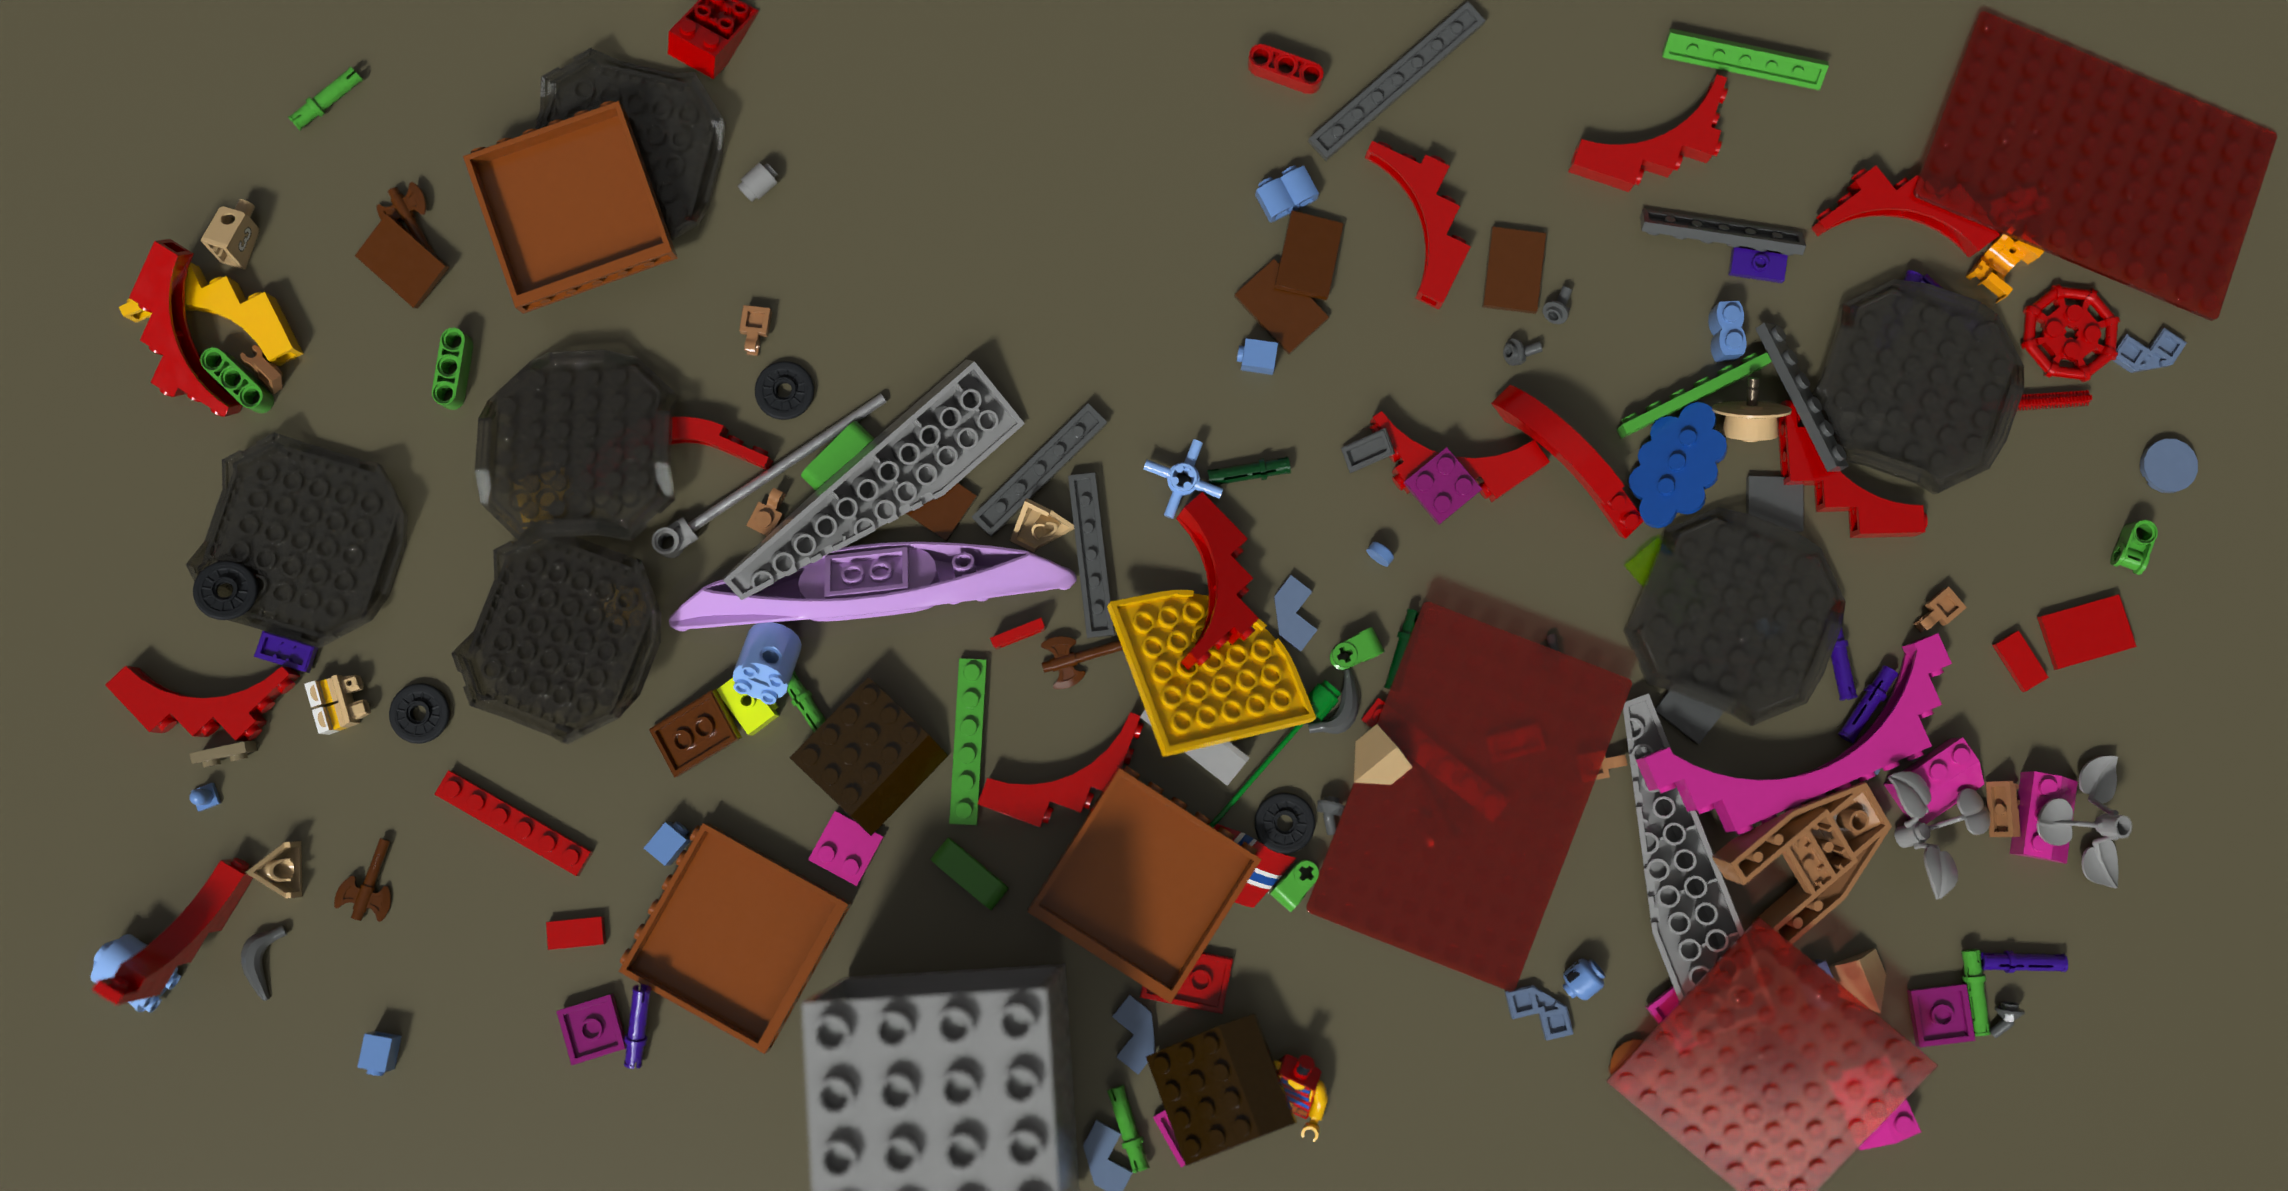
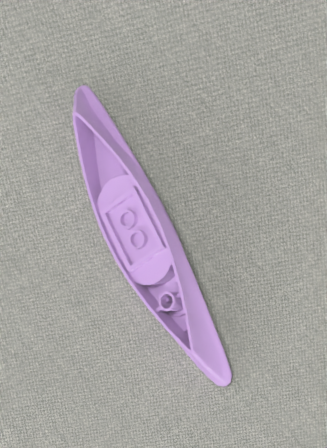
M890 542L857 545L833 551L823 556L822 559L798 569L797 572L775 581L774 584L743 600L723 580L713 582L704 586L685 601L670 616L669 625L675 630L687 631L697 628L807 619L826 622L889 616L922 611L935 605H954L971 600L982 602L993 597L1052 589L1067 590L1076 582L1077 577L1071 569L1025 550L944 542Z

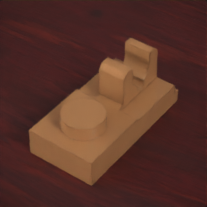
M2013 781L1986 782L1987 808L1991 817L1989 837H2021L2018 809L2020 800H2017L2016 791L2019 789V785L2013 784Z

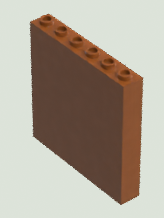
M619 101L604 102L599 108L594 110L579 111L574 114V117L566 120L558 119L551 121L548 126L540 129H528L521 136L500 139L493 146L487 148L478 147L473 149L470 154L463 156L514 306L523 314L678 259L626 110Z
M1126 766L1124 771L1118 767L1029 905L1027 911L1171 1003L1261 859L1256 856L1258 850L1246 842H1243L1240 846L1232 841L1235 835L1220 826L1218 831L1209 826L1211 820L1198 811L1195 815L1190 814L1185 810L1188 805L1174 796L1170 801L1162 796L1164 790L1150 781L1148 785H1145L1138 780L1141 776L1128 766Z
M703 823L701 826L697 825L690 836L692 843L688 850H683L676 861L678 868L674 875L670 874L664 881L662 889L665 891L659 900L655 899L648 910L650 917L646 924L642 923L635 932L634 938L636 942L632 949L628 948L622 955L620 963L623 965L619 972L640 984L650 986L651 990L766 1054L775 1043L852 903L712 824Z

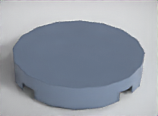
M2166 438L2153 443L2144 450L2140 459V472L2142 477H2145L2149 482L2147 484L2152 489L2161 493H2174L2187 488L2195 480L2198 473V460L2194 451L2186 443L2178 439Z

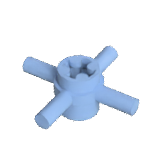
M1193 439L1185 461L1177 463L1171 468L1148 459L1145 462L1144 470L1167 478L1168 487L1171 489L1172 494L1163 515L1168 518L1174 519L1182 496L1190 495L1195 490L1220 499L1223 488L1200 480L1199 472L1194 467L1203 442ZM1183 472V474H1187L1192 478L1191 482H1185L1183 486L1178 485L1177 473Z

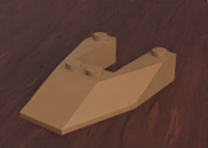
M1860 782L1791 809L1732 839L1716 852L1712 858L1725 879L1745 885L1781 854L1783 855L1798 883L1751 923L1764 944L1785 951L1846 899L1892 826L1868 784Z

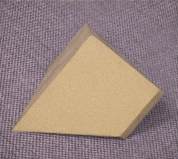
M1026 498L1010 541L1035 552L1038 548L1074 530V525L1054 511Z
M1377 724L1355 741L1354 783L1392 785L1412 768L1399 748Z
M301 841L284 842L245 873L284 898L302 897Z
M1876 948L1828 965L1840 993L1835 995L1881 1014L1886 973Z

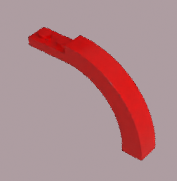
M1509 385L1491 403L1506 423L1529 435L1570 471L1589 493L1620 537L1626 539L1643 522L1639 511L1622 489L1625 485L1596 450L1555 412L1533 396L1513 385Z
M665 417L636 425L613 438L592 458L578 482L610 496L623 473L638 459L656 449L674 444L692 443L710 446L765 470L771 468L774 461L767 456L769 452L762 448L753 446L752 449L742 446L744 441L732 435H729L726 439L729 430L724 425L695 417Z

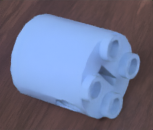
M774 622L753 625L748 631L733 671L734 690L740 694H747L753 698L760 699L766 704H774L778 698L787 692L801 652L802 643L799 636L790 628Z
M126 934L119 939L105 943L94 956L93 970L90 976L91 981L97 983L100 979L113 977L122 962L140 952L147 945L132 934ZM178 966L160 995L129 1002V1004L137 1012L145 1010L149 1013L153 1012L162 1001L160 997L167 988L171 990L179 982L181 975L177 973Z

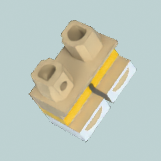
M334 675L328 679L304 684L310 706L316 708L312 710L319 734L330 735L360 724L359 719L371 714L367 700L362 699L354 702L352 693L363 690L364 685L361 676Z

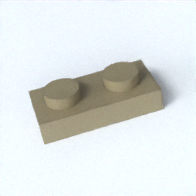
M255 740L243 741L189 754L191 764L202 763L203 768L220 765V759L230 757L231 762L248 759L247 753L256 752L257 746Z

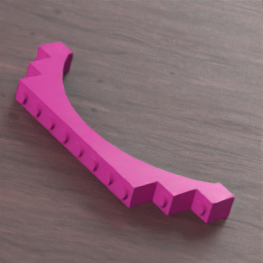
M1939 634L1929 635L1902 646L1905 654L1900 674L1881 714L1851 747L1822 766L1783 779H1741L1713 773L1692 765L1674 755L1670 747L1636 759L1648 790L1659 789L1660 793H1664L1677 787L1687 812L1697 810L1699 814L1715 808L1725 832L1736 831L1737 835L1754 829L1752 824L1761 821L1763 824L1777 817V813L1785 810L1787 812L1802 806L1801 803L1809 799L1812 802L1827 796L1825 793L1834 789L1837 792L1851 786L1850 782L1857 778L1860 782L1876 776L1874 771L1883 768V771L1898 767L1900 765L1898 761L1903 758H1907L1910 761L1923 756L1922 750L1932 745L1920 719L1934 714L1932 709L1942 705L1930 678L1944 673L1942 668L1952 664Z

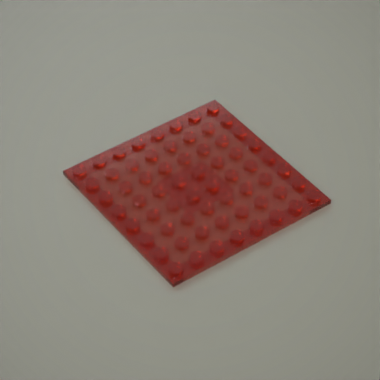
M1758 917L1607 1079V1083L1737 1191H1817L1938 1065L1763 919Z

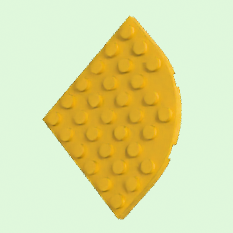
M1193 590L1161 591L1111 601L1107 606L1163 757L1313 722L1316 715L1290 654L1280 639H1275L1265 628L1267 625L1260 619L1252 626L1255 631L1244 642L1239 638L1233 645L1227 641L1219 650L1213 647L1209 651L1212 656L1202 666L1196 663L1188 670L1181 663L1196 644L1208 613L1209 596L1196 594Z

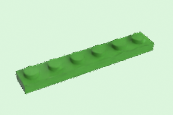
M1671 28L1662 51V58L1820 90L1829 67L1828 61Z
M1755 352L1741 360L1742 365L1734 368L1731 364L1717 372L1718 377L1710 380L1707 376L1693 384L1694 389L1686 392L1683 388L1669 396L1670 401L1662 404L1659 400L1645 408L1646 413L1638 416L1635 412L1621 420L1623 424L1616 429L1620 438L1622 439L1654 423L1658 419L1666 417L1766 367L1772 362L1768 353L1766 352L1758 356Z
M959 658L949 824L978 825L987 660Z

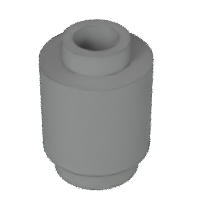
M758 163L740 179L742 182L737 187L753 202L756 198L758 200L762 198L778 183L775 180L778 174L768 163L764 166Z

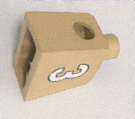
M239 199L235 209L224 206L220 207L201 238V242L219 262L244 270L247 267L259 233V228L250 218L255 206L246 200Z

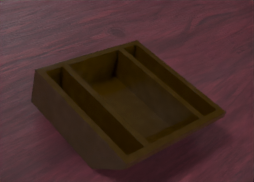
M868 677L791 755L790 759L872 836L948 755L925 730Z
M1256 1014L1217 1026L1146 1056L1186 1166L1297 1123Z

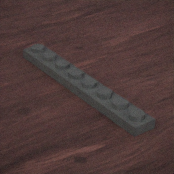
M1467 1L1312 135L1308 140L1309 144L1327 161L1481 28L1486 20Z

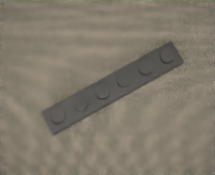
M1642 209L1640 215L1641 230L1650 235H1671L1677 239L1691 238L1704 243H1724L1730 247L1744 246L1751 247L1757 251H1777L1784 255H1803L1806 248L1803 232Z
M1763 323L1755 329L1827 472H1840L1849 467L1845 460L1847 458L1845 450L1837 444L1833 436L1834 429L1825 420L1821 412L1822 405L1820 401L1811 393L1809 389L1810 382L1807 376L1800 371L1797 365L1798 358L1789 349L1785 341V332L1777 324Z
M1088 403L972 516V519L990 537L994 536L1023 507L1026 498L1031 499L1107 425V421Z
M1095 472L1069 475L1068 480L1087 639L1114 636L1113 622L1107 608L1110 602L1096 475Z

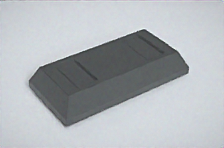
M1386 428L1341 448L1350 473L1395 454Z

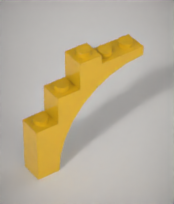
M190 262L185 283V311H201L216 314L233 321L256 341L267 360L278 366L303 355L275 297L266 292H258L250 295L248 300H246L238 282L227 276L214 278L208 285L200 267ZM130 298L127 300V303L119 306L123 317L134 322L147 319L152 314L139 308L138 303Z

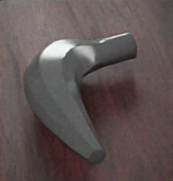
M1350 669L1344 670L1341 701L1337 712L1329 719L1308 723L1309 733L1326 732L1339 734L1345 732L1355 722L1358 714L1359 699L1354 676Z
M284 925L270 931L252 935L246 940L241 951V965L244 975L263 1001L270 999L262 965L263 954L270 944L288 935Z

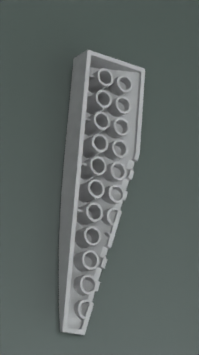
M966 359L817 489L722 580L741 600L774 584L775 581L797 572L798 569L822 559L823 556L837 551L874 532L877 528L899 519L898 517L922 507L923 504L943 496L1025 423L975 361Z
M1648 693L1626 701L1622 705L1652 933L1693 1038L1698 1040L1777 1013L1721 872L1712 858L1713 852L1696 810L1687 812L1677 787L1664 793H1660L1659 789L1649 791L1636 762L1638 758L1670 747L1650 695Z

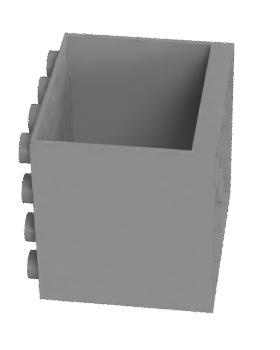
M1066 964L843 977L802 1003L812 1191H1080Z

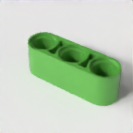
M448 328L441 335L432 387L434 401L450 410H456L464 403L473 352L472 339L457 328ZM461 337V344L453 348V341ZM457 363V370L453 374H448L449 367ZM452 390V398L444 401L445 393Z
M214 347L208 348L202 353L200 361L203 368L241 405L257 413H266L271 410L274 404L273 395L232 355ZM221 357V364L215 367L217 359ZM240 375L241 380L239 384L234 386V380ZM259 393V401L253 404L254 396Z
M853 421L804 469L801 477L816 491L875 438L858 421Z
M949 837L930 858L935 865L990 910L997 905L1009 890L1006 884Z

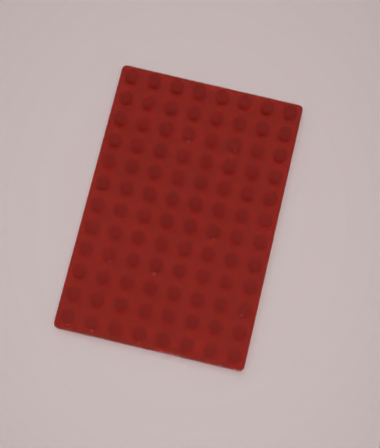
M1982 11L1976 18L1913 194L1916 198L2213 321L2219 317L2277 140V134L2221 109Z
M1423 603L1377 721V725L1399 748L1412 768L1392 785L1353 784L1320 869L1319 877L1308 900L1307 911L1310 914L1504 990L1514 991L1628 697L1632 681L1629 678L1434 603Z

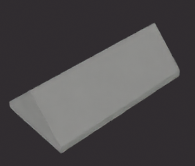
M1144 710L1140 718L1151 726L1146 710ZM1230 742L1185 752L1227 786L1249 760L1246 754Z

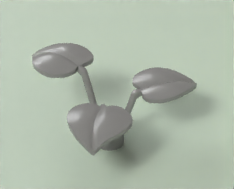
M2099 756L2088 761L2081 769L2079 788L2081 792L2089 794V802L2106 813L2097 817L2095 822L2072 821L2073 809L2071 805L2064 799H2051L2045 803L2038 815L2037 831L2046 843L2062 846L2071 841L2073 835L2072 826L2095 828L2103 837L2094 839L2092 841L2093 846L2086 848L2083 852L2082 871L2085 877L2093 883L2110 888H2118V857L2112 840L2128 837L2132 831V823L2127 816L2118 815L2119 812L2117 810H2111L2103 804L2110 801L2116 791V765L2118 757Z
M1909 771L1892 774L1887 778L1895 787L1904 810L1912 817L1911 820L1905 821L1904 825L1895 829L1896 842L1902 848L1914 846V849H1925L1924 863L1935 898L1941 899L1955 887L1958 881V871L1952 856L1947 851L1940 852L1938 845L1925 843L1930 838V831L1964 820L1967 830L1971 834L1980 835L1985 833L1990 827V813L1984 805L1982 797L1975 790L1967 788L1961 790L1957 796V806L1962 815L1928 826L1918 821L1929 812L1926 805L1931 801V793L1925 780L1920 775Z

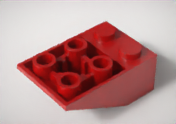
M698 0L669 30L668 55L714 79L731 60L759 10L741 0Z

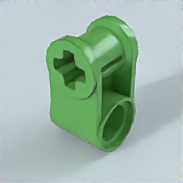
M2149 520L2126 524L2111 555V565L2116 567L2121 565L2131 569L2134 574H2142L2149 563L2150 554L2158 536L2156 525ZM2138 527L2142 530L2143 533L2141 539H2139L2136 535V529Z
M1370 627L1339 643L1330 653V662L1334 668L1345 670L1361 662H1366L1384 653L1385 650L1374 628ZM1340 650L1343 654H1349V657L1346 659L1347 663L1344 659L1339 660L1337 658Z
M1300 860L1275 885L1269 894L1289 912H1292L1319 877L1318 867L1311 860ZM1311 866L1313 876L1310 879L1308 877L1301 879L1300 867L1308 868Z

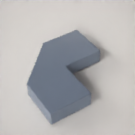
M2166 328L2159 330L2148 348L2126 334L2122 336L2116 345L2118 356L2112 361L2130 373L2168 367L2174 364L2187 342Z
M1290 575L1274 596L1278 634L1301 652L1317 632L1315 627L1297 614V611L1313 591Z
M1533 985L1504 991L1511 1019L1538 1014L1546 1041L1573 1035L1567 1006Z
M1129 994L1112 1017L1128 1029L1133 1036L1116 1057L1135 1073L1139 1074L1148 1063L1146 1056L1156 1052L1152 1012Z
M1096 1119L1083 1144L1094 1185L1105 1191H1123L1133 1172L1109 1159L1121 1132Z

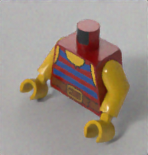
M1285 1054L1279 1061L1274 1060L1276 1069L1293 1113L1304 1119H1307L1308 1116L1311 1117L1310 1121L1303 1126L1302 1138H1304L1307 1129H1312L1315 1132L1313 1140L1315 1142L1320 1132L1318 1121H1322L1328 1102L1325 1084L1319 1080L1322 1072L1319 1068L1315 1067L1314 1060L1310 1056L1302 1055L1298 1059Z

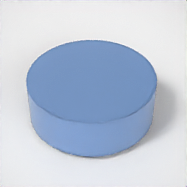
M1372 542L1366 549L1368 555L1382 566L1388 567L1394 559L1393 553L1379 542Z

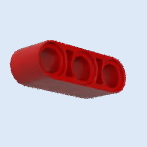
M1257 44L1249 52L1248 69L1253 75L1305 94H1313L1320 89L1324 72L1318 63L1265 44ZM1258 56L1264 57L1267 60V62L1264 64H1258L1253 59ZM1287 65L1292 71L1283 73L1279 70V67ZM1312 74L1317 80L1315 82H1308L1304 76Z

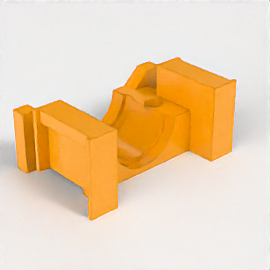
M2011 227L2000 234L1965 276L1969 280L1974 277L1981 280L1977 284L1978 286L1983 284L1999 297L1995 303L2006 298L2013 290L2011 286L2004 282L2008 272L2020 260L2030 264L2045 251V249L2043 250L2025 236V233L2015 238V240L2010 238L2009 236L2014 231Z

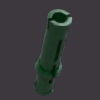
M1288 456L1265 461L1264 458L1258 459V462L1208 469L1209 482L1212 485L1257 478L1267 480L1269 476L1291 474Z
M1407 609L1402 630L1397 634L1399 640L1384 688L1401 692L1414 644L1418 643L1419 640L1417 634L1424 613Z

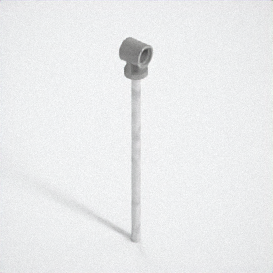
M880 393L692 521L688 522L685 517H681L668 527L658 529L652 537L653 548L663 557H678L683 552V549L699 539L695 532L696 530L838 436L853 421H860L887 403L885 398ZM673 537V546L669 549H663L662 543L664 539Z

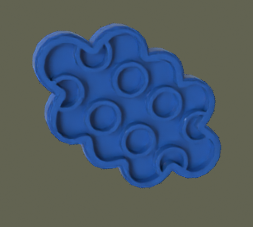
M1695 402L1689 404L1682 410L1679 418L1666 416L1655 421L1650 431L1652 441L1645 443L1639 449L1638 460L1640 466L1632 471L1628 482L1633 495L1641 500L1639 507L1641 519L1652 528L1666 527L1672 523L1677 513L1688 515L1699 511L1705 504V489L1713 486L1718 480L1719 474L1716 464L1724 459L1728 447L1726 438L1722 433L1714 430L1716 426L1715 412L1706 403Z

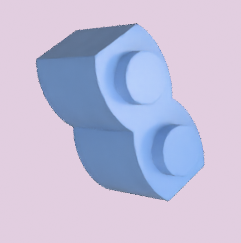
M1296 165L1291 166L1282 172V177L1274 180L1270 177L1258 184L1259 188L1256 189L1255 196L1270 223L1285 217L1292 210H1298L1317 200L1319 192L1305 166L1298 168Z
M1740 301L1719 302L1709 313L1708 324L1713 335L1711 353L1715 362L1735 361L1745 353L1747 342L1746 335L1741 328L1744 321V311Z

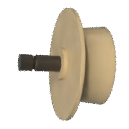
M1757 377L1748 378L1746 401L1722 402L1712 406L1713 412L1725 415L1722 435L1744 442H1757L1778 438L1777 417L1787 416L1792 413V409L1788 406L1758 401L1759 378Z

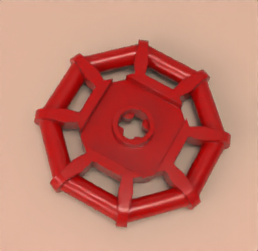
M2060 284L2052 285L2051 289L2032 305L2025 307L2023 311L2025 314L2023 343L2020 345L2044 371V376L2048 378L2054 376L2078 379L2081 382H2086L2109 361L2117 358L2118 323L2121 321L2119 316L2116 317L2097 295V290L2093 288L2087 290L2062 287ZM2064 298L2078 299L2082 301L2079 303V305L2074 304L2070 306L2065 305ZM2053 302L2056 309L2049 315L2042 313V310ZM2090 305L2103 319L2102 321L2097 322L2087 309ZM2036 322L2041 323V327H2043L2040 338H2035ZM2065 327L2074 330V339L2072 337L2067 339L2064 336L2067 332ZM2106 327L2105 346L2098 344V340L2101 337L2100 329ZM2039 345H2042L2052 357L2050 360L2040 350ZM2090 352L2098 355L2088 365L2085 364L2083 358ZM2060 360H2070L2069 362H2073L2074 368L2059 366Z

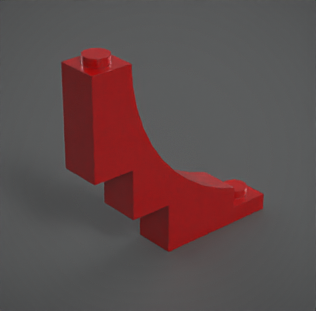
M1785 400L1780 403L1792 409L1791 414L1777 417L1781 477H1787L1784 479V485H1814L1816 512L1848 511L1850 538L1915 537L1925 533L1928 517L1924 513L1923 505L1904 504L1881 498L1856 485L1841 471L1827 472L1806 428L1798 427L1800 416L1792 400Z
M239 858L220 860L207 882L174 922L144 949L122 962L113 977L98 980L92 991L115 1005L160 995L176 967L192 962L209 933L222 931L253 877L245 873L249 870V864Z

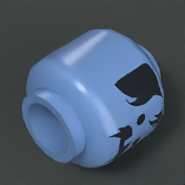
M1581 958L1563 972V978L1566 983L1562 986L1571 998L1577 996L1581 1000L1586 1001L1604 987L1603 978L1606 975L1593 959L1588 961Z

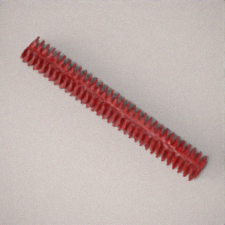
M2089 390L1981 397L1977 407L1978 409L1980 408L1982 413H1984V410L1985 413H1987V410L1988 413L1991 411L1994 413V409L1995 412H2001V410L2004 412V408L2005 412L2008 410L2010 412L2011 409L2014 411V408L2015 411H2018V409L2021 411V407L2022 411L2024 409L2028 410V408L2031 410V407L2032 410H2038V407L2039 409L2041 407L2042 409H2048V406L2049 409H2054L2055 406L2058 408V405L2059 408H2065V405L2066 408L2068 406L2075 407V404L2076 407H2081L2082 405L2084 407L2085 403L2086 406H2089L2092 395H2090Z

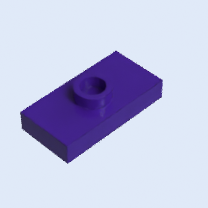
M1734 247L1731 251L1728 275L1783 283L1785 281L1788 255Z
M262 631L254 657L310 673L318 646L268 631Z

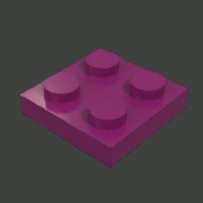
M1447 447L1403 483L1438 525L1482 490Z
M1961 983L1907 990L1916 1047L1975 1041L1966 984Z
M613 994L556 1011L571 1066L626 1049L625 1035Z

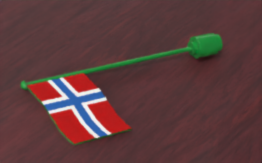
M1326 680L1321 684L1318 683L1307 695L1316 718L1321 721L1339 702L1338 697L1341 695ZM1304 724L1295 726L1209 824V826L1217 831L1221 826L1235 835L1232 841L1240 846L1243 842H1246L1258 850L1256 856L1261 861L1235 903L1254 908L1297 857L1274 852L1249 835L1217 823Z

